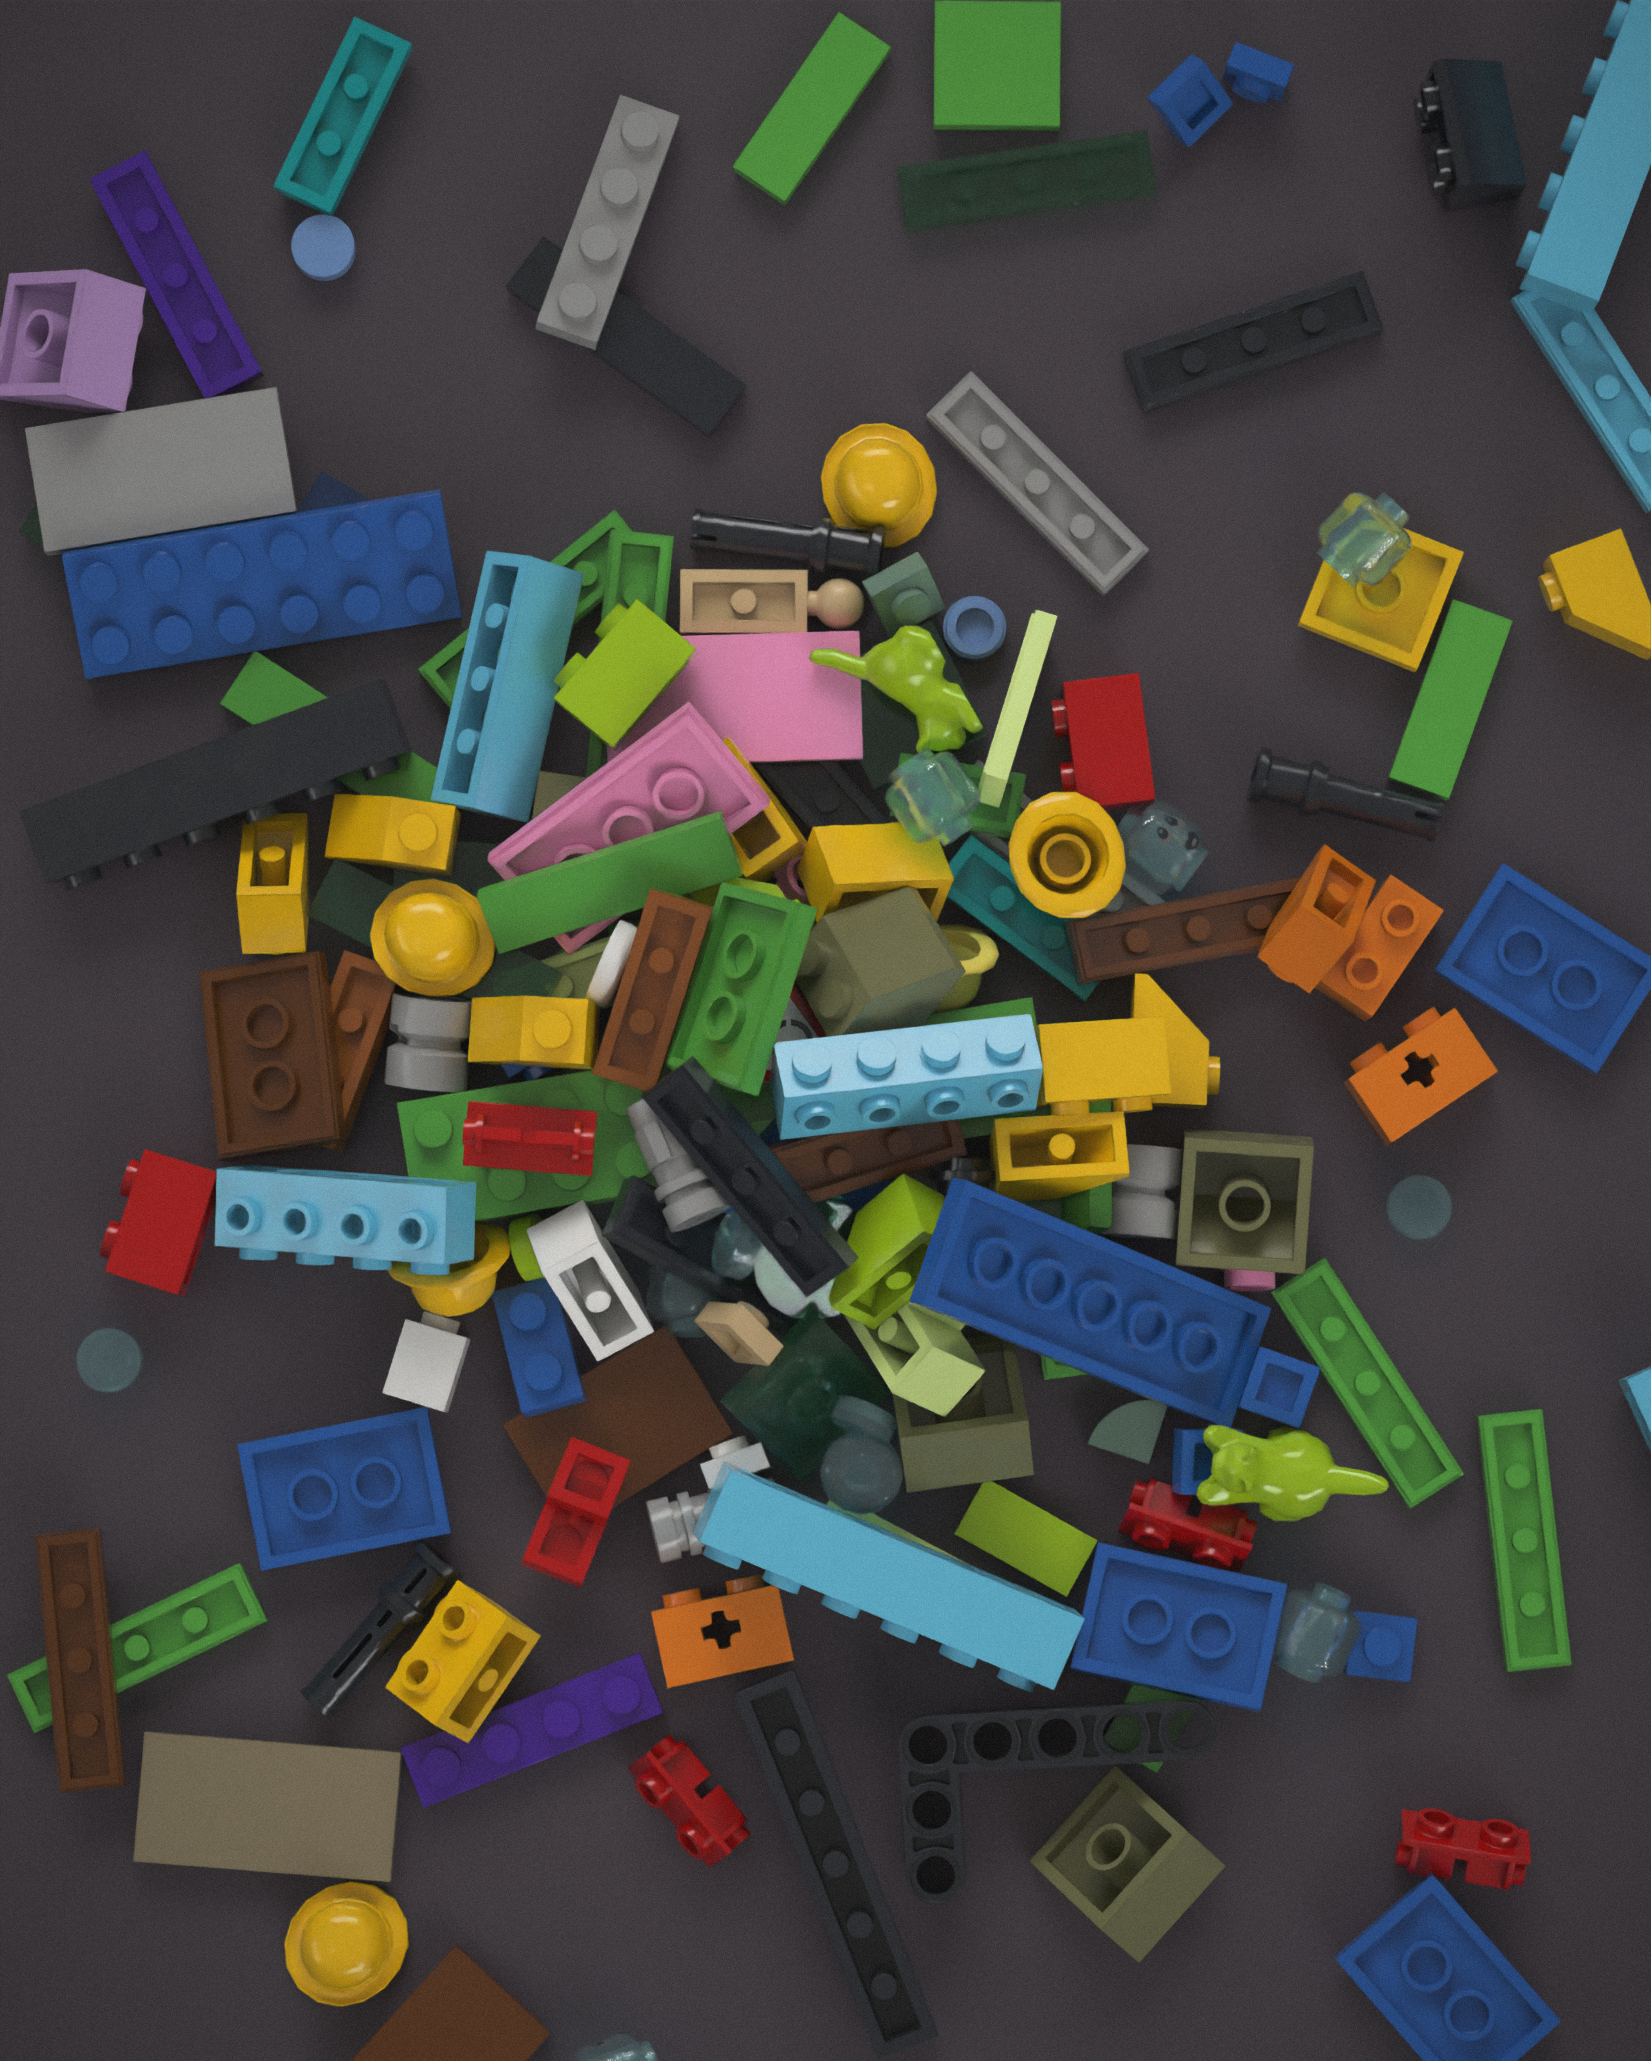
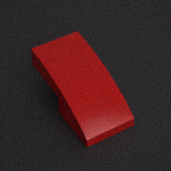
M571 1437L521 1565L581 1588L631 1460Z

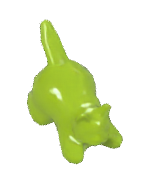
M919 626L901 627L892 639L874 646L862 657H857L835 648L815 649L810 653L809 660L811 662L834 668L858 679L869 681L877 689L903 704L916 715L919 740L915 748L918 754L929 749L940 752L948 749H960L966 739L963 727L971 733H977L983 729L959 684L950 683L943 678V667L946 661L930 632Z
M1210 1425L1203 1432L1204 1443L1212 1451L1213 1458L1212 1474L1207 1480L1199 1484L1196 1495L1202 1504L1218 1506L1236 1503H1259L1260 1513L1274 1521H1297L1322 1511L1332 1494L1372 1495L1383 1493L1389 1487L1388 1481L1382 1476L1364 1470L1335 1465L1329 1447L1319 1438L1312 1436L1304 1430L1288 1426L1280 1427L1269 1431L1267 1439L1254 1437L1223 1425Z

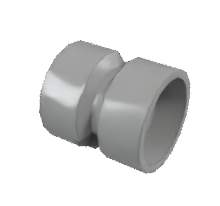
M393 993L389 1028L399 1035V1040L397 1043L387 1047L384 1083L397 1087L428 1091H467L470 1063L468 1062V1054L461 1049V1042L469 1039L472 1000L451 996L427 997L416 993Z
M1127 1144L1129 1177L1112 1182V1226L1110 1229L1096 1235L1151 1240H1177L1178 1204L1169 1198V1191L1181 1185L1183 1150L1161 1146Z

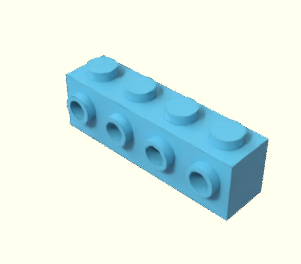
M486 551L431 801L456 806L459 809L484 816L528 823L555 705L554 697L559 687L553 681L564 666L584 573L532 556Z
M1031 1014L777 1042L772 1053L769 1087L780 1140L1034 1111L1037 1106L1043 1065Z
M254 1164L219 1168L216 1175L215 1246L239 1248V1258L246 1260L278 1259V1251L295 1252L296 1263L304 1265L334 1264L335 1256L353 1257V1268L388 1270L392 1268V1261L411 1262L410 1272L413 1274L445 1275L449 1274L450 1264L474 1259L476 1182Z

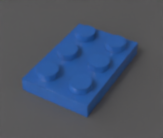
M1505 863L1499 866L1432 971L1593 1075L1598 1073L1651 989V956Z
M428 1407L237 1444L261 1571L452 1533Z
M1098 1542L1082 1613L1085 1620L1077 1636L1071 1671L1260 1713L1287 1584Z
M1431 1872L1334 1956L1339 1965L1423 2061H1517L1561 2022Z

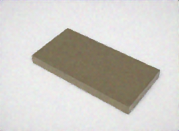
M146 1731L144 1732L133 1862L391 1882L402 1752Z

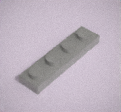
M620 94L539 313L536 330L596 350L677 129L679 115Z

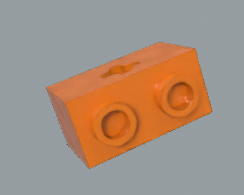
M1390 875L1366 907L1353 943L1315 988L1366 1022L1379 1008L1444 910L1393 875Z
M1435 1007L1430 1008L1402 1027L1409 1037L1407 1040L1389 1052L1380 1042L1349 1063L1356 1074L1343 1083L1385 1146L1498 1072L1456 1008H1453L1443 1016H1440ZM1406 1056H1409L1415 1063L1426 1058L1433 1068L1425 1075V1080L1428 1083L1426 1088L1419 1081L1412 1082L1407 1086L1401 1077V1074L1409 1068L1405 1060Z
M763 1574L726 1581L727 1594L702 1599L700 1587L663 1595L664 1608L653 1610L651 1614L667 1688L794 1661L779 1588L772 1584L765 1586L762 1579ZM724 1611L727 1620L739 1619L741 1631H736L731 1635L730 1646L720 1647L717 1638L704 1637L702 1627L712 1624L713 1612Z

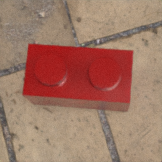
M1139 673L1063 682L1060 690L1061 699L1050 701L1055 738L1066 737L1069 762L1059 763L1061 792H1077L1097 802L1106 812L1152 806L1155 801V792Z
M144 1149L141 1161L131 1159L120 1188V1196L128 1198L121 1222L110 1221L100 1249V1257L108 1259L105 1272L185 1297L216 1202L217 1172Z

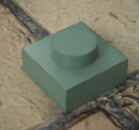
M918 552L862 581L880 624L889 638H892L901 627L914 626L946 609L929 568Z

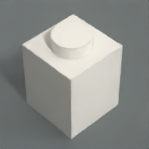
M425 1311L420 1323L405 1319L382 1393L442 1412H448L471 1340L457 1335L461 1322Z

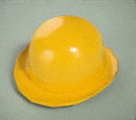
M887 423L861 424L841 435L826 454L821 473L823 502L835 525L872 530L875 525H884L886 527L884 548L899 547L919 535L933 514L937 497L935 468L924 446L908 431Z
M1051 792L1029 803L1015 821L1008 845L1010 870L1020 892L1037 909L1059 918H1085L1105 908L1120 890L1126 869L1124 843L1114 820L1097 802L1077 792Z
M437 879L410 881L389 893L374 914L370 932L374 959L386 977L406 991L427 997L455 996L477 985L492 966L496 948L478 899L457 884Z
M488 1222L475 1223L474 1259L450 1264L449 1274H413L410 1272L411 1262L392 1261V1268L387 1271L394 1280L410 1286L411 1292L420 1307L429 1313L451 1317L473 1312L482 1307L494 1293L497 1271L509 1258L511 1249L509 1234L504 1228Z
M354 1881L328 1886L307 1899L291 1919L284 1941L286 1968L297 1988L317 2003L339 2007L365 2002L385 1989L401 1969L409 1946L407 1919L396 1899L376 1885Z

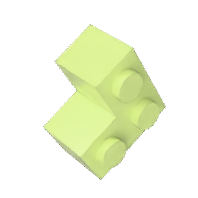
M909 1301L875 1330L844 1315L891 1392L943 1417L947 1416L986 1371L960 1331L965 1324Z

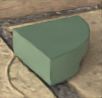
M1140 1400L1124 1404L1111 1411L1097 1424L1087 1444L1149 1464L1167 1406L1153 1400Z

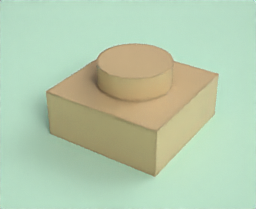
M709 1301L694 1320L736 1363L769 1366L783 1348V1345L767 1330L769 1321L764 1314L754 1306L743 1301H739L737 1304Z

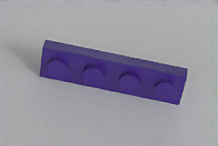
M146 150L90 178L89 180L204 399L228 395L263 377L264 375Z
M639 1652L490 1711L469 1744L442 1730L404 1745L400 1749L422 1806L425 1808L662 1714L664 1710L642 1654Z

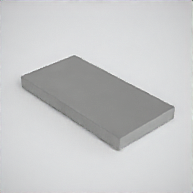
M277 387L25 428L44 552L47 556L62 554L63 551L298 513Z

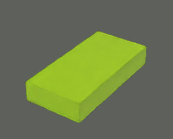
M992 1481L982 1482L954 1533L1066 1597L1098 1541Z

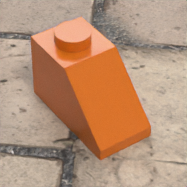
M1324 844L1270 924L1257 957L1265 962L1277 977L1286 982L1295 983L1310 994L1353 943L1376 880Z

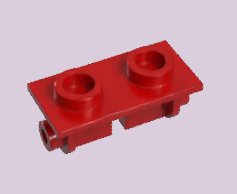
M468 1101L467 1119H464L462 1144L464 1145L463 1166L592 1176L597 1111Z
M1152 1478L1149 1479L1148 1484L1138 1480L1135 1481L1128 1501L1129 1507L1119 1526L1118 1532L1131 1536L1136 1544L1149 1550L1165 1551L1169 1549L1192 1557L1193 1561L1199 1565L1226 1571L1230 1570L1236 1573L1241 1571L1252 1550L1253 1544L1251 1542L1258 1524L1257 1521L1247 1518L1248 1511L1229 1505L1210 1506L1202 1504L1198 1518L1186 1514L1192 1495L1172 1492L1171 1485Z
M669 1733L653 1746L649 1752L628 1767L636 1778L634 1784L640 1796L654 1809H662L677 1828L675 1835L683 1849L697 1860L702 1859L708 1867H711L730 1854L732 1849L751 1834L744 1825L748 1820L747 1817L720 1785L716 1786L702 1799L696 1793L694 1788L711 1774L683 1739L677 1743Z
M1425 1808L1420 1811L1401 1810L1402 1840L1398 1839L1394 1864L1405 1866L1406 1873L1426 1876L1431 1872L1436 1878L1451 1880L1455 1859L1466 1861L1463 1875L1465 1883L1509 1890L1511 1884L1523 1886L1526 1865L1530 1866L1529 1830L1518 1828L1513 1823L1502 1819H1487L1479 1822L1455 1818L1450 1813L1436 1808Z

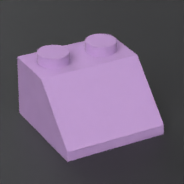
M87 269L9 273L0 325V400L80 413L125 412L128 395L133 385L132 369L138 334L143 325L142 309L146 288Z

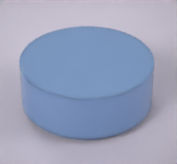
M325 214L309 217L297 227L292 237L291 250L297 266L306 276L314 280H335L343 276L351 268L355 260L356 244L352 232L337 217Z
M969 596L955 602L945 615L943 621L945 644L956 657L969 662L986 660L998 652L1005 639L1006 620L1004 614L993 601L985 597Z

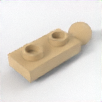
M680 569L681 636L807 632V616H817L828 627L844 629L854 625L864 611V596L855 583L847 579L835 578L822 584L817 591H808V570Z

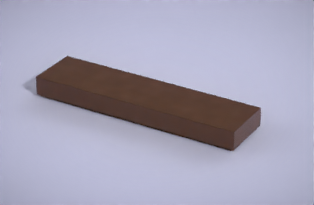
M1301 877L1070 920L1065 923L1078 986L1260 951L1270 924Z
M102 1528L35 1535L59 1793L125 1786L127 1784Z

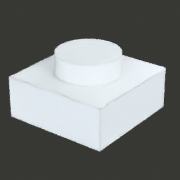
M745 1435L709 1448L713 1460L700 1464L709 1489H712L723 1462L753 1474L771 1468L763 1444L760 1442L749 1446Z

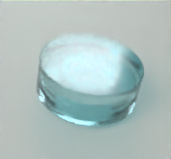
M1424 1175L1411 1176L1397 1183L1390 1191L1386 1202L1387 1218L1393 1229L1400 1235L1413 1240H1423L1437 1235L1449 1222L1452 1212V1202L1446 1188L1436 1179Z
M736 1212L728 1213L720 1223L713 1242L711 1261L716 1274L742 1280L754 1269L760 1255L762 1243Z
M106 1328L91 1333L84 1339L77 1353V1368L81 1378L91 1388L101 1392L115 1393L127 1389L138 1379L143 1367V1354L138 1342L130 1334L118 1329Z
M849 1395L839 1397L830 1416V1419L841 1428L863 1439L884 1446L889 1445L897 1427L896 1419L891 1414L871 1403Z

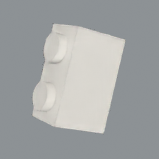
M584 1200L527 1229L541 1272L597 1361L655 1332L637 1286L608 1239L602 1236L603 1231Z

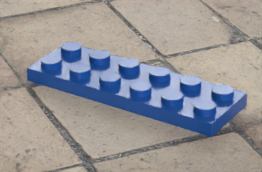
M441 489L67 550L62 553L85 679L462 617Z
M952 1178L909 1300L911 1303L1213 1425H1223L1231 1428L1271 1308L970 1181Z

